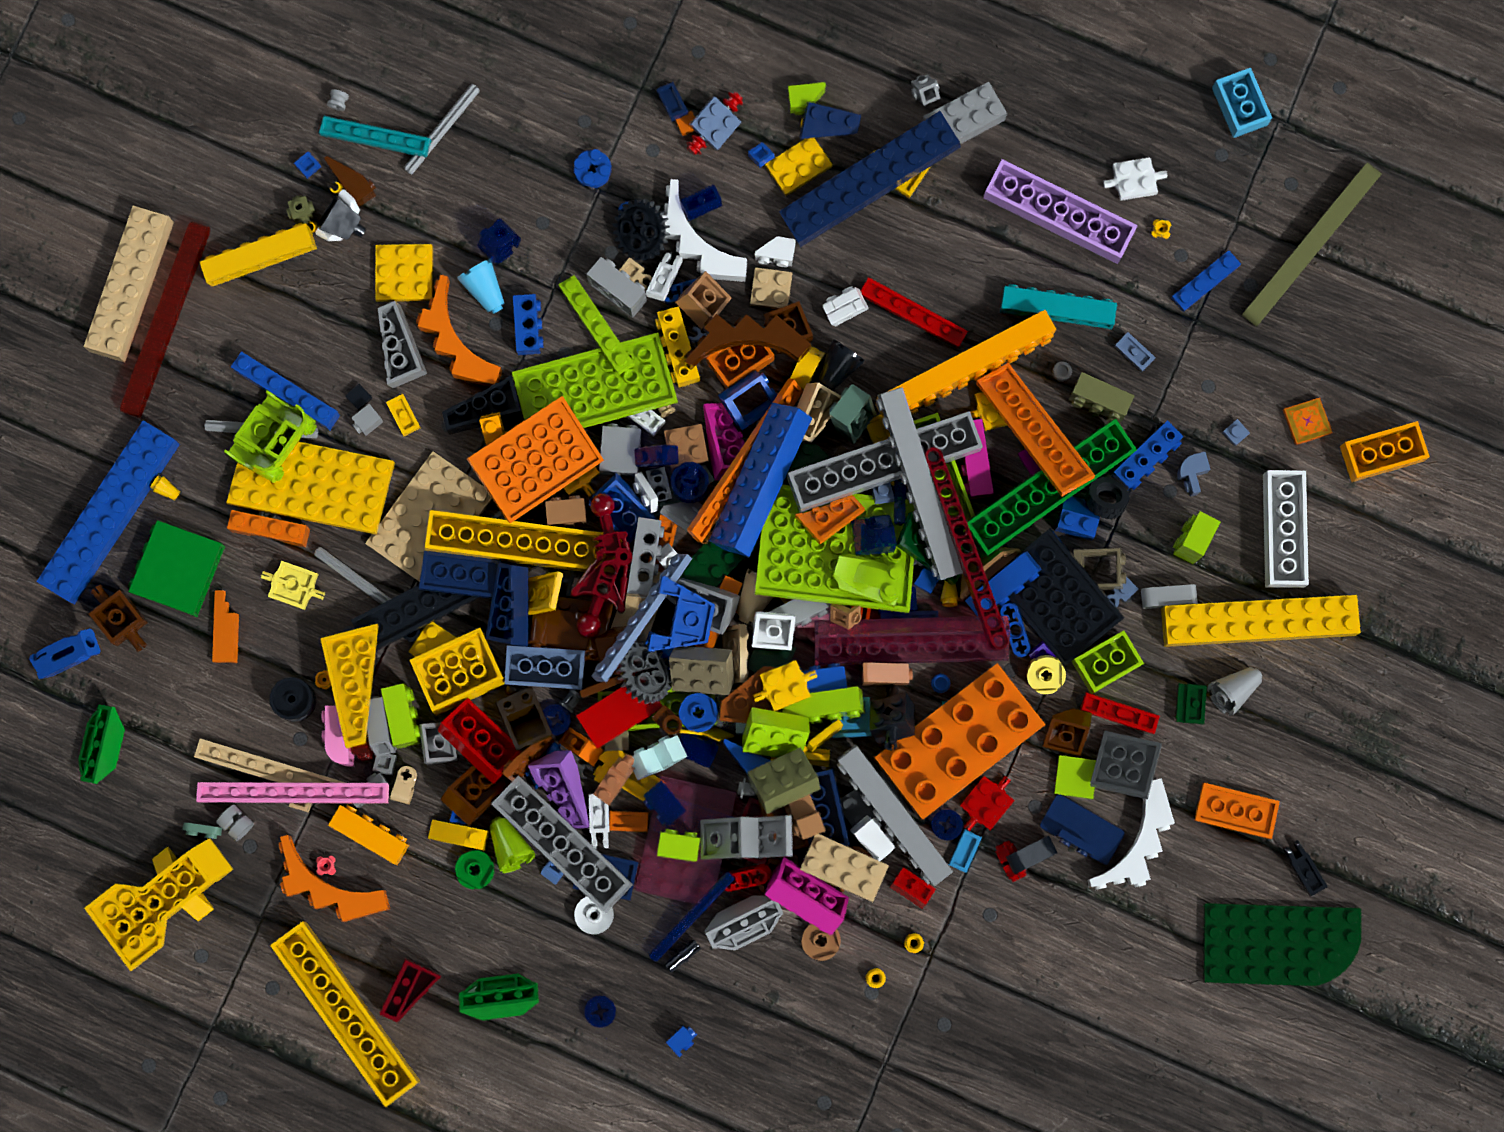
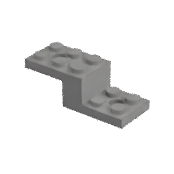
M791 816L700 820L701 859L792 856Z

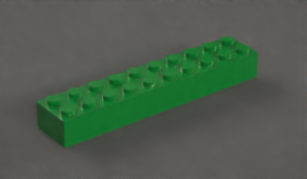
M1117 419L1106 423L1073 446L1095 474L1094 479L1061 496L1040 469L967 520L980 558L991 554L1137 451Z

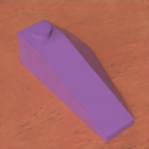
M571 750L554 751L530 763L528 767L534 781L539 787L542 786L548 793L546 795L547 798L556 803L561 816L575 829L588 828L590 825L579 770Z

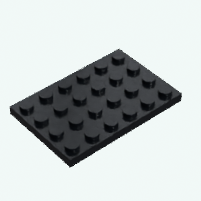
M1049 528L991 578L996 576L1021 554L1028 551L1042 569L1038 572L1040 576L1032 582L1028 580L1023 584L1025 587L1018 594L1013 592L1008 597L1012 603L1017 605L1022 616L1065 667L1125 617L1053 530Z

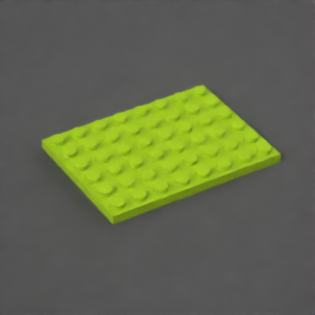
M782 485L761 530L755 595L909 613L914 558L898 548L896 542L908 513L915 510L913 503L910 504L905 499L894 498V502L875 504L872 495L854 494L853 496L861 503L865 511L822 544H819L795 518V514H798L799 510L790 485ZM853 554L889 566L898 565L905 570V577L895 607L892 608L840 591L838 583L833 576L839 556Z

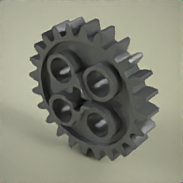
M644 641L639 644L635 642L618 665L620 668L616 670V673L621 676L617 679L623 681L621 688L626 687V694L631 692L632 699L637 697L639 703L644 700L645 704L649 702L653 704L668 695L667 691L671 689L669 685L671 683L669 678L671 673L668 671L670 665L665 664L667 658L662 659L663 652L657 653V650L647 651L648 644L645 645Z

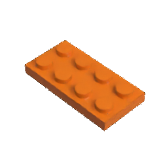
M1202 783L1194 821L1272 839L1280 801Z

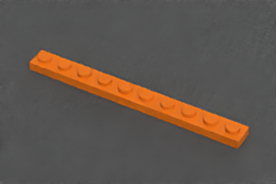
M788 378L773 403L793 407L803 393V390L794 379ZM768 410L687 528V532L697 542H703L721 515Z

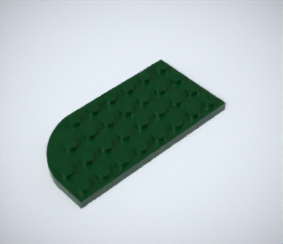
M1204 903L1203 983L1317 986L1332 981L1346 971L1359 951L1362 938L1361 908Z

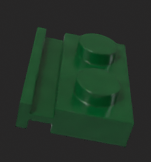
M1178 684L1176 723L1204 725L1207 686Z

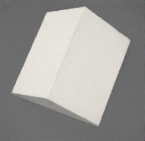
M756 611L752 647L791 650L796 615Z

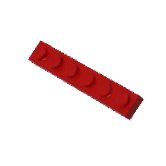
M869 277L861 289L865 299L957 349L968 332Z

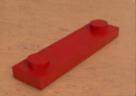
M1087 692L1084 695L1080 708L1081 711L1092 713L1093 716L1153 735L1160 718L1159 715Z

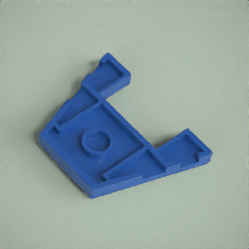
M661 576L658 593L676 596L677 601L670 636L650 633L647 651L652 652L708 643L715 604L666 576Z

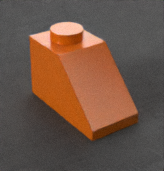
M570 727L558 742L592 766L595 765L599 760V756L604 752L602 748L597 749L591 740Z

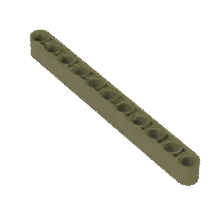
M1368 162L1364 165L1242 314L1245 319L1255 327L1259 325L1381 176L1382 173Z

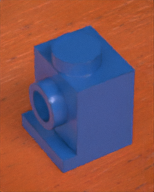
M683 1026L666 1043L680 1057L682 1049L686 1051L694 1044L692 1039L697 1034L690 1026L688 1028Z

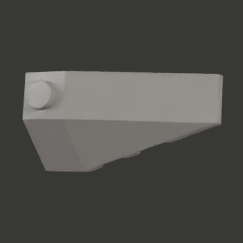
M679 577L676 583L715 604L710 631L721 635L724 634L736 613L740 595ZM667 595L666 598L676 605L677 597Z

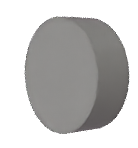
M1058 362L1053 368V377L1061 382L1068 380L1072 374L1071 366L1067 362Z

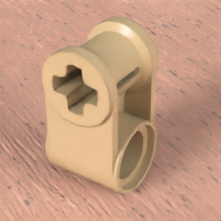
M404 766L399 769L390 800L410 804L417 778V772L413 767ZM409 769L412 777L405 780L406 777L403 776V772H407Z

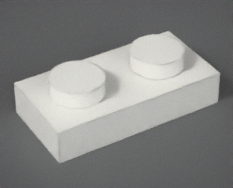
M642 472L635 474V483H633L635 493H639L644 507L647 506L651 513L658 511L657 495Z

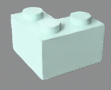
M667 735L658 740L659 744L656 742L649 745L647 750L642 747L633 752L634 763L632 766L635 768L633 772L637 780L666 770L687 757L678 735L672 738Z

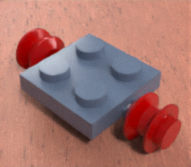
M729 92V99H723L724 105L715 96L712 97L689 125L700 136L692 135L693 141L686 142L690 153L701 155L700 149L707 148L705 141L715 150H718L739 126L741 121L731 112H737L736 106L743 105L742 97L738 93Z

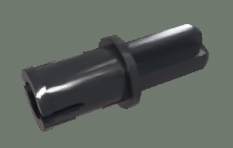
M693 939L683 949L677 950L678 953L665 963V967L669 972H673L685 961L689 962L688 959L701 950V947Z

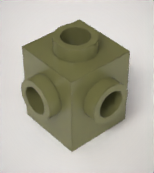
M296 196L291 201H288L289 208L286 210L289 219H293L296 224H307L315 220L313 202L308 201L306 196Z

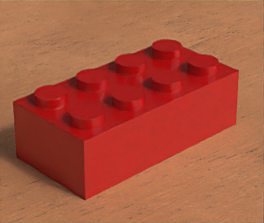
M469 698L447 716L438 728V732L492 784L503 775L505 764L509 760L513 761L522 752V750L516 751L512 739Z

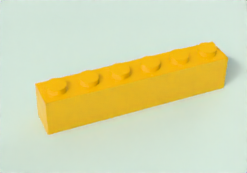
M298 223L291 229L275 232V235L269 237L262 236L257 239L258 241L246 242L241 244L239 248L226 249L217 256L210 255L205 257V260L200 261L206 283L213 287L317 249L311 228L306 223Z

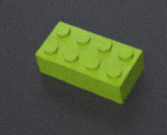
M858 686L810 693V698L782 708L783 713L809 717L811 724L823 723L822 720L828 719L831 722L837 719L842 720L843 716L855 719L860 718L861 714H865L863 692Z

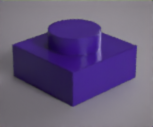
M1043 641L1028 653L1031 659L1043 655L1056 657Z

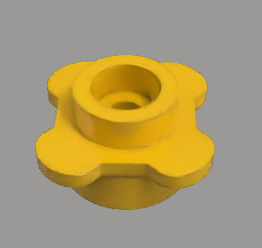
M1154 220L1152 223L1154 226L1151 233L1154 238L1163 237L1168 239L1170 237L1171 223L1165 220Z

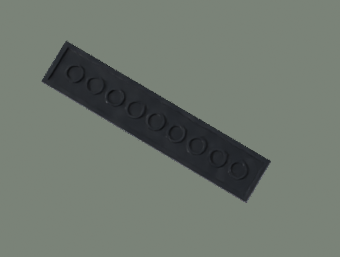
M503 561L501 562V563H504V564H510V565H516V566L527 567V568H528V572H530V571L534 570L535 568L539 567V566L519 564V563H511V562H503ZM419 585L357 616L351 622L355 629L378 623L376 651L480 597L419 590Z

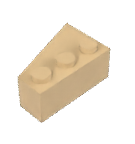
M807 383L797 405V408L812 417L802 440L803 443H812L830 419L829 410L835 402L838 403L841 399V395L820 383Z

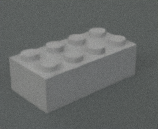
M987 82L923 116L922 122L941 111L960 144L1005 121L1007 112L992 86Z

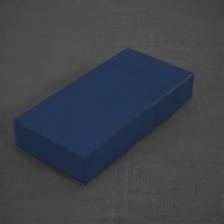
M674 82L656 89L671 121L688 115V110Z

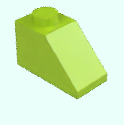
M825 82L788 86L790 114L803 115L807 102L816 104L825 93Z

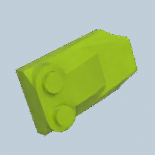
M848 554L839 556L833 576L838 583L840 591L894 608L906 571L898 565L889 566L857 555Z

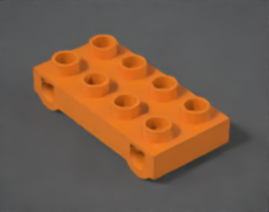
M997 663L917 724L914 736L897 740V748L895 750H883L874 757V761L922 821L1046 724Z

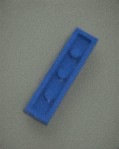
M1228 250L1174 294L1171 299L1182 312L1186 311L1235 271L1241 263Z

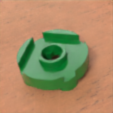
M474 850L466 852L459 857L456 862L455 872L462 886L468 889H482L492 881L495 865L489 855L482 851ZM477 864L479 865L480 873H476L473 876L470 867H475Z

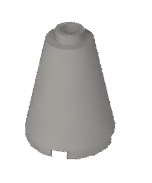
M1249 667L1212 681L1207 688L1208 691L1211 690L1212 696H1210L1212 702L1222 713L1228 712V716L1235 714L1262 683V674L1257 668Z

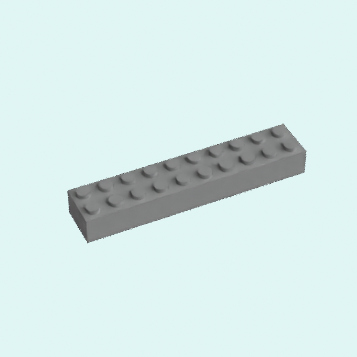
M970 411L916 429L924 454L932 447L941 450L946 463L980 452L983 448ZM886 439L789 472L787 480L799 513L901 479L900 474H902L900 466H897L894 455H897L895 448H891L889 440ZM929 453L928 459L936 462L937 456L934 453Z

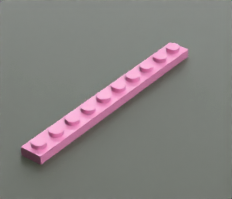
M198 782L196 802L388 804L389 784Z

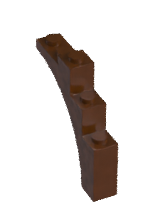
M716 314L714 317L710 316L704 323V333L707 336L703 335L697 342L698 346L694 351L691 349L685 355L684 362L685 366L692 370L701 360L725 348L740 345H759L782 352L799 363L810 351L811 343L777 315L773 319L770 317L764 324L765 328H762L746 314L744 318L740 317L735 322V328H733Z

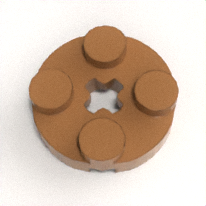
M810 924L803 932L801 943L804 952L809 957L824 961L832 958L837 953L841 944V938L837 929L832 935H829L813 924ZM819 935L827 939L823 947L815 942V940H818Z

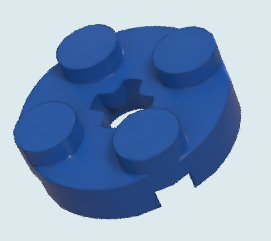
M598 149L581 153L574 161L575 177L584 186L586 185L591 188L603 186L609 180L611 174L609 158ZM590 165L597 166L595 173L592 171L588 172Z
M694 693L687 696L681 703L679 717L682 724L689 731L705 732L716 723L718 708L715 701L708 695ZM697 707L700 710H704L701 718L693 716Z

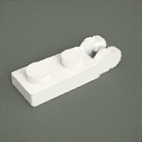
M668 252L665 254L646 291L647 297L665 301L681 266L682 256L677 255L673 264L669 265L672 254Z
M589 794V825L592 846L597 848L596 833H603L604 848H609V805L595 795Z

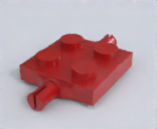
M984 776L962 802L960 807L970 816V819L963 827L967 828L969 832L976 823L983 825L991 831L1015 800L1004 790L1009 782H1011L1009 778L1007 779V776H1004L999 784L993 783Z

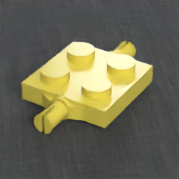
M281 561L279 569L275 574L262 572L264 575H261V579L271 581L269 598L305 610L312 596L321 600L325 596V592L315 589L318 573Z

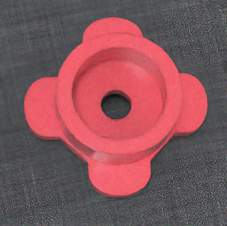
M320 856L316 859L318 868L316 872L319 876L324 874L334 875L336 873L334 868L335 857L323 858Z

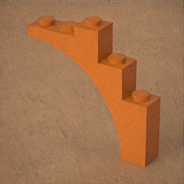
M440 275L439 280H436L434 285L435 296L434 298L431 297L429 302L431 310L423 309L422 313H419L417 316L416 324H418V328L420 331L438 335L433 343L436 354L455 359V361L452 360L450 365L453 378L488 387L499 383L502 374L501 367L486 362L473 354L455 334L448 313L450 280L448 276Z
M290 835L280 837L279 848L281 853H284L286 861H283L286 873L289 872L288 876L282 877L283 882L280 883L283 894L286 893V896L291 897L310 891V895H308L310 906H314V909H321L338 904L336 913L338 919H341L342 922L390 910L386 890L365 893L350 892L334 887L316 876L305 865Z

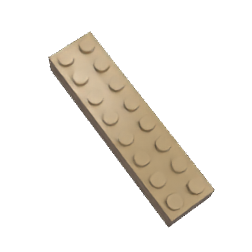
M136 206L132 207L83 346L89 352L121 362L126 361L174 223L169 216Z

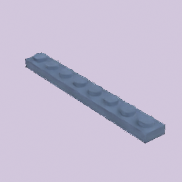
M688 554L673 556L670 560V565L660 574L659 578L661 579V576H666L672 581L677 582L692 558ZM660 579L656 585L651 587L647 598L639 604L637 612L628 620L626 628L618 634L616 642L607 650L605 658L595 667V672L591 677L596 681H608L667 596L666 594L658 593Z

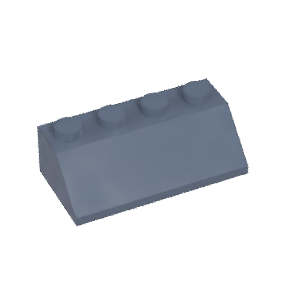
M507 645L504 684L567 689L584 688V650Z

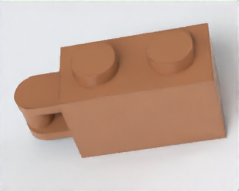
M625 755L622 759L619 757L593 795L607 805H610L635 768L632 766L634 758L631 755Z

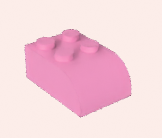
M325 706V711H322V722H325V730H322V742H325L326 753L336 763L346 767H355L354 747H345L336 706Z

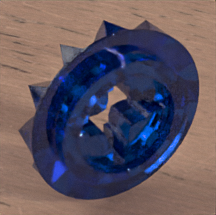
M553 704L543 710L553 735H560L566 732L571 723V716L565 707ZM558 714L563 724L556 723L552 728L553 722L548 717H555Z
M941 810L932 820V830L942 840L949 841L957 838L963 828L960 815L953 810ZM948 817H950V824L955 826V828H948L946 833H944V826L939 824V822H946Z
M605 996L593 997L585 1006V1018L594 1027H606L613 1022L616 1016V1007L613 1001ZM598 1003L602 1009H609V1011L603 1013V1020H601L598 1014L592 1015L593 1012L598 1010Z

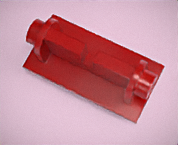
M1010 840L1004 842L1003 845L1000 844L995 847L997 850L995 853L1001 864L1007 861L1006 856L1017 851L1015 845ZM1010 865L1003 867L1008 879H1011L1012 882L1019 880V877L1021 879L1027 875L1026 870L1014 875Z

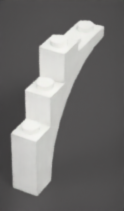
M671 179L670 185L666 186V196L669 197V203H665V215L662 216L663 218H668L665 225L670 226V228L666 229V232L670 233V235L665 236V239L680 240L676 243V252H679V256H682L683 259L701 260L697 262V272H700V275L706 271L713 279L745 282L747 258L735 257L718 251L695 233L687 222L681 208L678 180Z
M1162 778L1153 780L1148 799L1142 798V819L1133 845L1114 867L1099 876L1088 879L1089 888L1095 887V890L1105 888L1106 883L1113 882L1114 885L1124 883V878H1127L1129 885L1134 884L1135 887L1146 885L1145 881L1150 880L1144 856L1148 860L1158 857V853L1163 852L1156 829L1158 828L1159 832L1170 829V825L1175 824Z

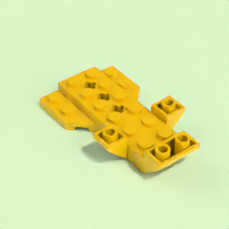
M211 838L187 851L179 859L176 858L169 847L165 848L152 859L157 876L146 885L140 887L114 884L84 908L130 971H133L164 946L167 920L183 908L197 921H200L214 910L202 892L215 882L221 880L233 868ZM153 899L159 900V906L153 905L155 902ZM138 911H143V918H138ZM123 923H124V924H126V923L128 924V927H127L128 930H124V931H123V929H122V927H124Z

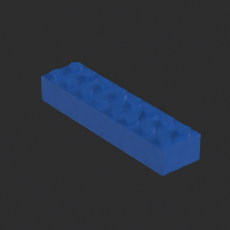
M772 402L709 539L710 542L723 550L750 557L812 417L799 408Z

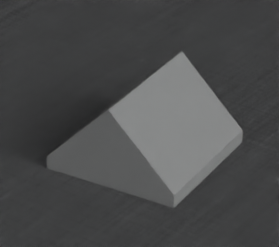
M441 723L419 724L424 763L427 765L457 760L456 748L438 732Z

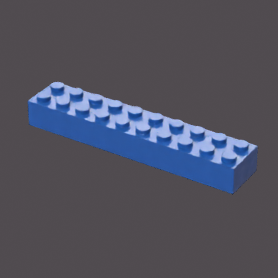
M143 420L36 582L75 605L150 491L151 484L158 475L160 476L180 444Z

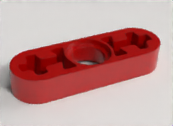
M764 864L726 872L719 879V884L723 890L728 892L762 885L771 878L772 872ZM741 874H746L749 877V882L744 881Z

